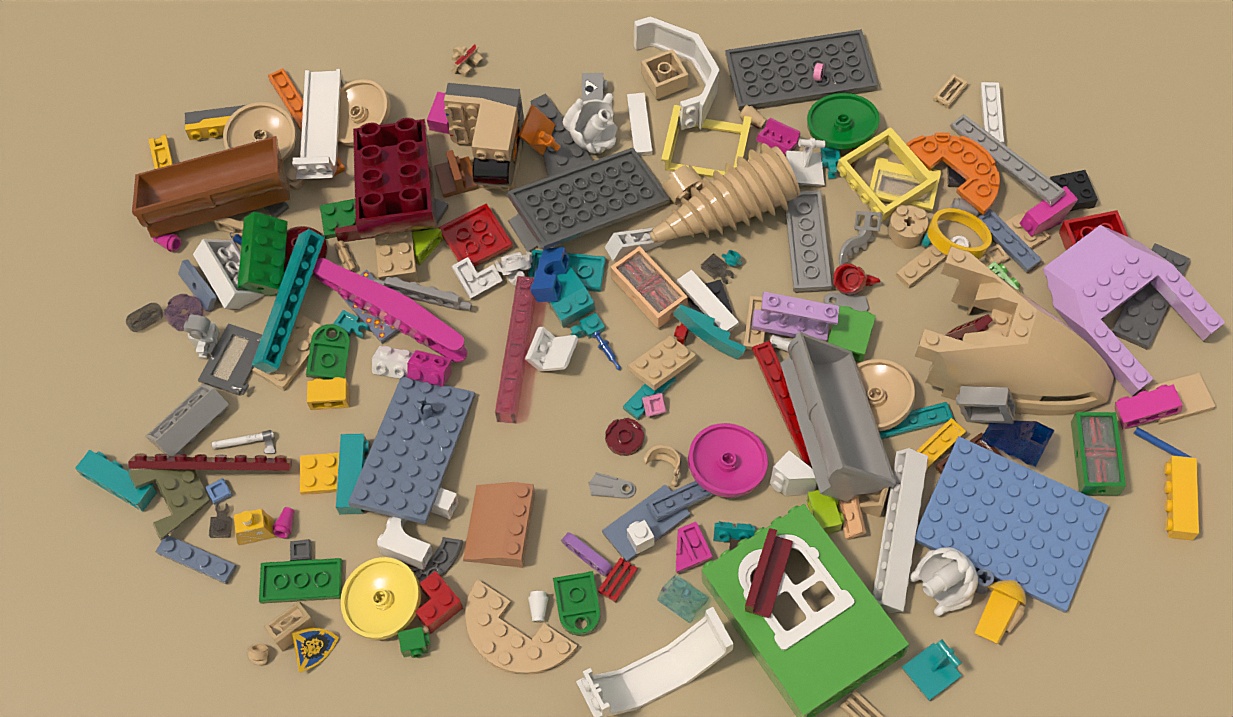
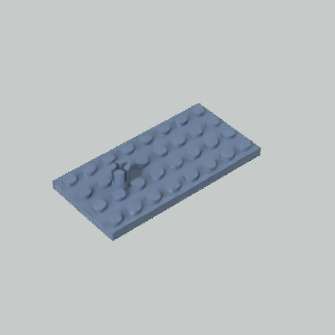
M406 376L401 377L348 502L349 506L426 524L474 401L475 392L447 385L441 387L428 382L410 379Z

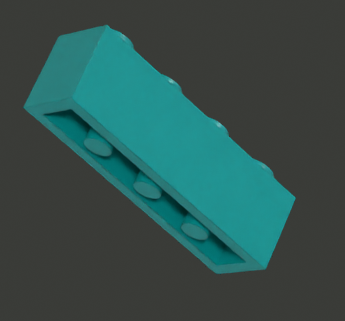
M364 433L341 434L336 495V509L339 515L363 514V509L350 507L348 502L367 459V452H370V441L366 439Z
M89 450L75 467L77 472L82 477L143 512L157 494L153 488L154 484L151 483L135 489L128 475L131 469L126 471L122 469L123 466L117 461L113 460L110 462L107 460L108 457L100 451L95 453Z

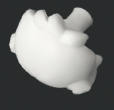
M607 93L603 100L583 101L580 98L577 99L568 109L563 119V126L570 132L574 142L592 154L602 153L607 149H611L616 142L617 126L613 122V95L611 93Z
M951 547L928 551L918 563L917 568L909 575V581L911 582L922 580L925 594L929 597H934L939 603L934 609L936 616L970 605L978 586V575L973 563L964 553Z

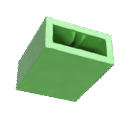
M839 306L838 324H833L828 343L852 351L854 360L863 362L876 315L868 311L854 310L849 306Z

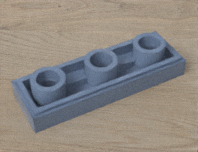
M188 259L183 260L178 272L179 276L207 312L212 311L217 301L216 293L210 289L206 280L197 272L196 267Z

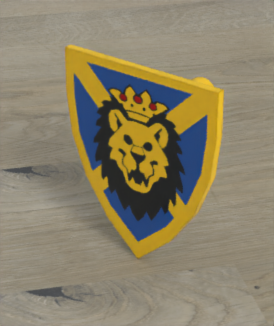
M308 628L292 633L299 673L318 665L334 648L339 637L331 631L322 628Z

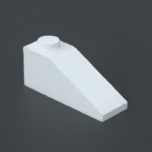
M653 228L616 232L609 239L605 249L612 261H619L639 246L646 252L664 244L666 241L653 243L649 235Z

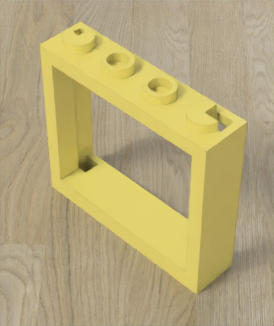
M891 127L839 159L837 165L840 176L846 179L849 187L858 193L861 201L869 206L871 212L882 213L881 222L892 216L898 206H907L933 190L937 181ZM883 143H886L920 183V185L887 206L880 201L850 165Z

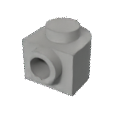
M190 314L188 321H185L184 332H188L195 339H202L207 336L211 321L206 317Z

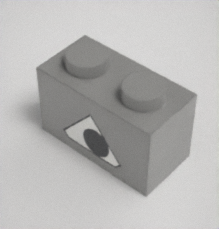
M582 73V100H603L606 96L604 91H607V80L603 79V73Z

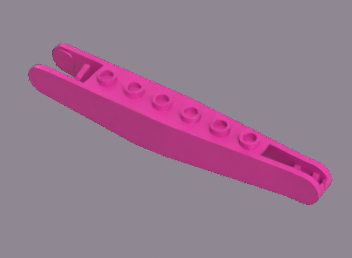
M317 259L313 269L315 278L338 292L343 299H349L358 308L367 310L372 316L378 317L387 325L393 326L404 335L410 336L418 343L427 346L440 355L451 358L452 362L460 363L467 358L468 352L464 347L465 341L463 337L411 298L338 266L327 259Z

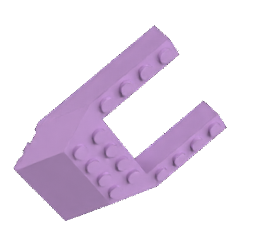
M1099 225L1043 268L1044 275L1048 281V289L1051 291L1054 309L1076 333L1097 351L1107 363L1113 376L1131 396L1145 387L1154 378L1102 321L1109 314L1151 283L1202 340H1205L1225 323L1173 264L1142 243L1102 225Z

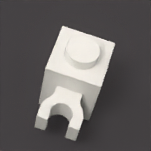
M215 322L210 323L207 336L202 339H195L188 333V339L196 348L199 358L207 359V350L211 343L216 345L218 343L219 329Z

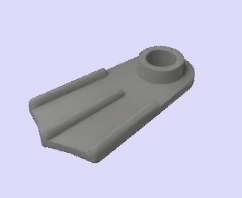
M831 292L824 297V303L849 306L858 311H867L869 308L865 296Z
M598 472L595 473L589 482L591 496L627 499L635 494V486L632 482ZM626 486L630 488L627 492L623 491V488Z

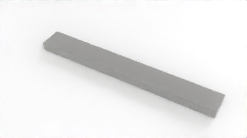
M965 114L950 125L951 129L960 136L970 138L983 146L993 157L996 164L1052 206L1065 195V190Z

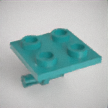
M943 639L936 644H931L902 666L904 672L928 701L962 676L956 669L962 662L954 654V649H950Z

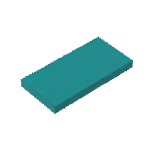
M532 250L533 261L529 268L527 285H531L534 282L535 271L538 268L539 258L543 250ZM567 253L570 258L569 265L587 291L601 292L606 257Z

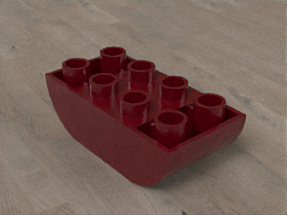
M402 118L396 123L379 125L371 122L362 125L360 128H354L355 222L360 237L436 228L433 170L425 119Z

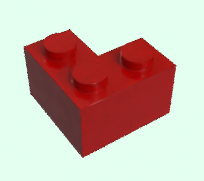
M436 571L419 583L429 601L415 611L418 619L430 634L463 609L460 599Z

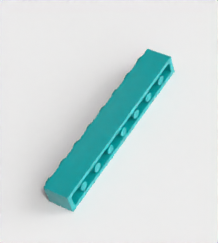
M310 229L298 235L251 365L267 374L278 370L325 238Z

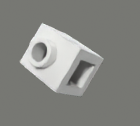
M645 520L641 522L636 521L627 528V538L636 554L655 545L654 535Z

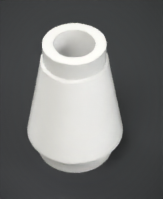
M545 591L530 592V597H528L533 622L544 621L549 598Z

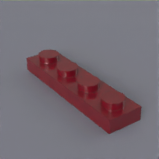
M987 314L955 327L945 336L961 340L965 333L987 330L989 328L987 325L993 320Z

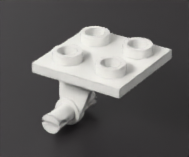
M810 138L809 140L800 139L798 145L799 147H805L803 152L786 151V158L796 176L798 185L824 186L821 153H813V149L815 147L824 148L825 141L815 140V138Z

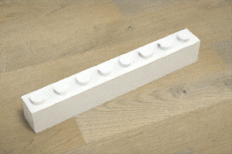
M910 448L896 451L893 469L896 484L890 487L873 590L874 598L883 610L888 613L903 612L906 604V591L909 584L908 579L912 565V554L915 546L925 472L927 470L928 456Z

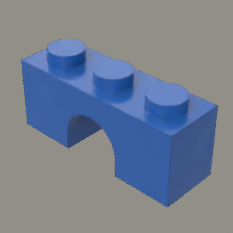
M565 247L543 250L539 258L538 268L535 271L534 282L531 284V293L537 302L559 300L562 285L557 275L566 274L570 263Z

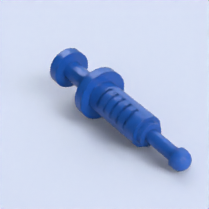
M600 331L595 332L592 337L596 338L600 343L598 345L599 350L602 349L609 361H613L617 367L616 369L620 370L621 366L615 360L616 356L608 345L609 341H603Z

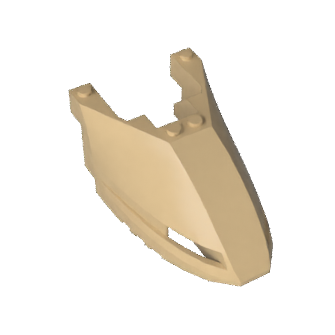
M950 247L941 274L958 279L951 302L968 307L967 315L970 314L973 306L990 311V317L993 321L987 325L989 328L986 331L965 333L962 341L924 329L915 357L932 362L925 383L942 388L941 396L956 400L957 394L960 393L961 386L1008 387L1015 402V413L1071 414L1084 412L1108 401L1114 379L1113 374L1104 359L1086 340L1057 317L999 277L970 252ZM1043 396H1066L1075 399L1073 401H1040Z

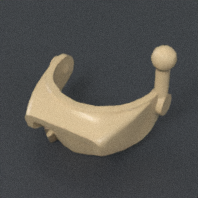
M656 445L650 448L644 456V464L647 465L652 460H664L671 463L675 467L671 485L677 486L681 455L673 448L664 445Z

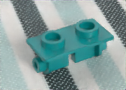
M719 521V523L714 525L713 541L730 542L731 539H750L754 536L755 526L737 523V527H733V523Z

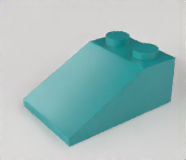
M570 265L566 274L557 275L562 285L559 300L548 302L563 328L596 310L593 299Z

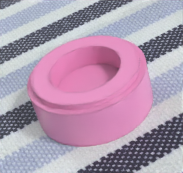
M817 63L814 68L813 79L814 81L821 82L824 75V64Z

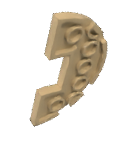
M478 579L476 580L467 599L465 611L466 627L475 649L491 665L512 674H539L546 672V670L556 665H561L577 650L578 646L544 623L531 640L501 620V616L511 604L510 600Z

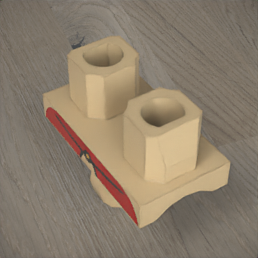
M474 44L468 51H466L467 48L465 46L462 48L454 47L452 59L456 62L453 64L452 71L455 74L459 72L466 76L472 69L467 62L470 60L477 66L483 59L478 52L479 47Z

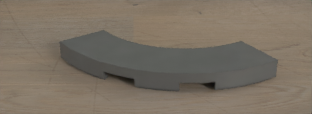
M443 537L438 550L428 561L424 570L417 567L410 568L417 576L419 583L434 571L442 577L458 558L463 540Z

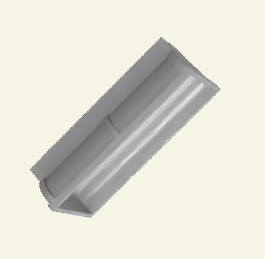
M802 332L797 333L788 346L789 357L780 364L820 494L847 502L858 494H869L889 486H894L896 482L852 351Z

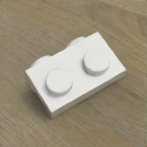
M379 346L372 357V373L398 379L403 376L407 377V363L414 352L394 349L388 346Z

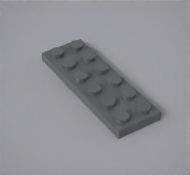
M1155 243L1151 250L1173 264L1183 275L1190 258ZM1151 283L1126 301L1112 332L1115 336L1147 350L1169 305L1168 301Z

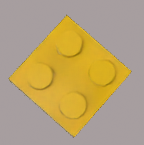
M339 453L300 456L301 495L337 492Z

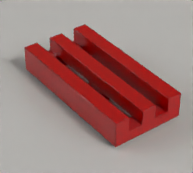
M620 557L598 589V592L616 603L638 568ZM624 566L618 574V576L616 577V579L614 580V582L612 583V585L610 586V588L606 592L605 589L612 581L620 567ZM628 569L631 570L614 596L611 595Z

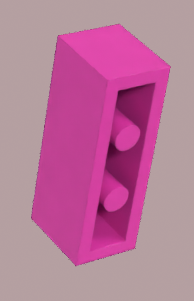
M1165 384L1153 391L1148 392L1145 390L1139 392L1136 396L1130 398L1125 396L1115 402V412L1124 430L1180 413L1183 405L1174 384L1169 386Z

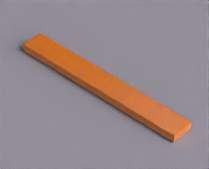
M282 68L269 74L268 78L302 132L303 99ZM337 157V170L334 176L345 171V167L339 157Z

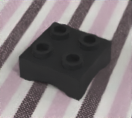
M1086 170L1050 177V180L1061 188L1066 186L1078 199L1070 211L1095 208L1098 199Z

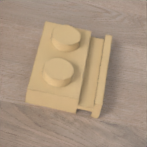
M1025 209L1021 214H1017L1005 223L1033 249L1043 241L1048 240L1049 235L1046 231H1043L1031 237L1019 224L1027 212Z

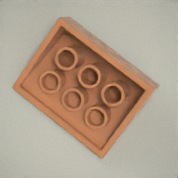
M507 482L476 485L463 561L523 568L535 498L534 484Z

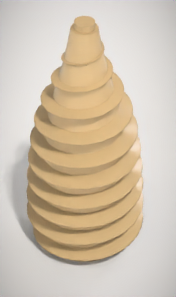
M763 143L760 147L761 154L754 150L749 151L748 161L738 156L736 168L726 163L724 175L715 170L712 183L703 178L702 190L698 191L692 187L691 198L689 200L681 198V207L677 210L673 209L672 214L667 219L662 220V223L652 229L649 235L653 243H660L675 238L680 239V237L689 235L694 238L695 234L704 233L709 238V231L716 229L723 235V227L731 226L737 232L738 222L743 221L750 227L751 217L756 216L763 222L762 213L768 211L775 217V207L781 206L788 211L787 202L799 197L800 189L787 158L777 146L770 148L767 144Z

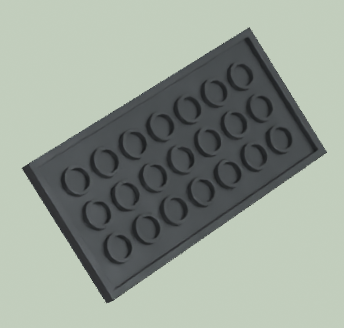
M862 29L725 50L738 110H743L746 105L759 108L823 98L837 93H856L878 88ZM817 63L824 64V75L821 82L814 81L813 79L814 68Z
M633 147L510 190L507 193V197L543 250L664 206L670 202L669 196Z

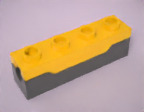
M245 105L186 112L185 131L189 140L223 136L228 119L235 111Z

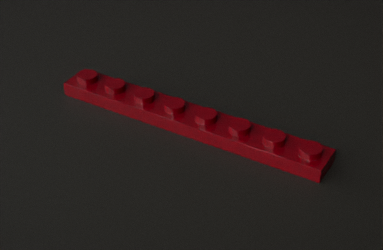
M140 453L135 454L128 461L129 469L289 471L292 467V458H287L284 455H278L275 458H267L266 455H257L255 458H247L246 455H236L235 458H227V455L207 457L205 454H198L195 457H187L186 454H177L175 457H167V454H156L155 457Z

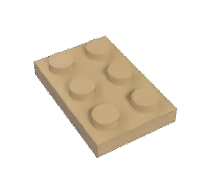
M669 335L630 363L628 371L655 391L696 361V354Z

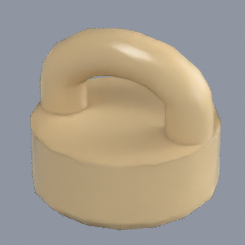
M253 644L248 647V657L253 664L264 665L267 663L269 656L268 646Z

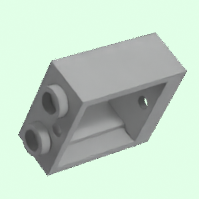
M961 386L960 393L956 396V404L959 405L960 412L963 414L966 422L1014 424L1016 405L1008 387Z

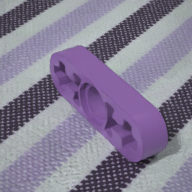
M570 532L561 539V542L570 551L601 575L606 576L612 570V566L604 558Z

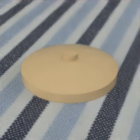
M361 79L349 82L341 87L338 143L354 146V128H360L362 125L371 122L379 125L386 124L390 114V100L386 91L376 82Z
M256 102L241 107L231 115L224 128L223 141L225 148L230 149L277 136L278 147L284 162L294 149L296 129L289 114L281 107L271 103Z
M871 359L856 364L878 431L890 429L901 423L910 414L915 403V387L910 374L899 364L884 359Z

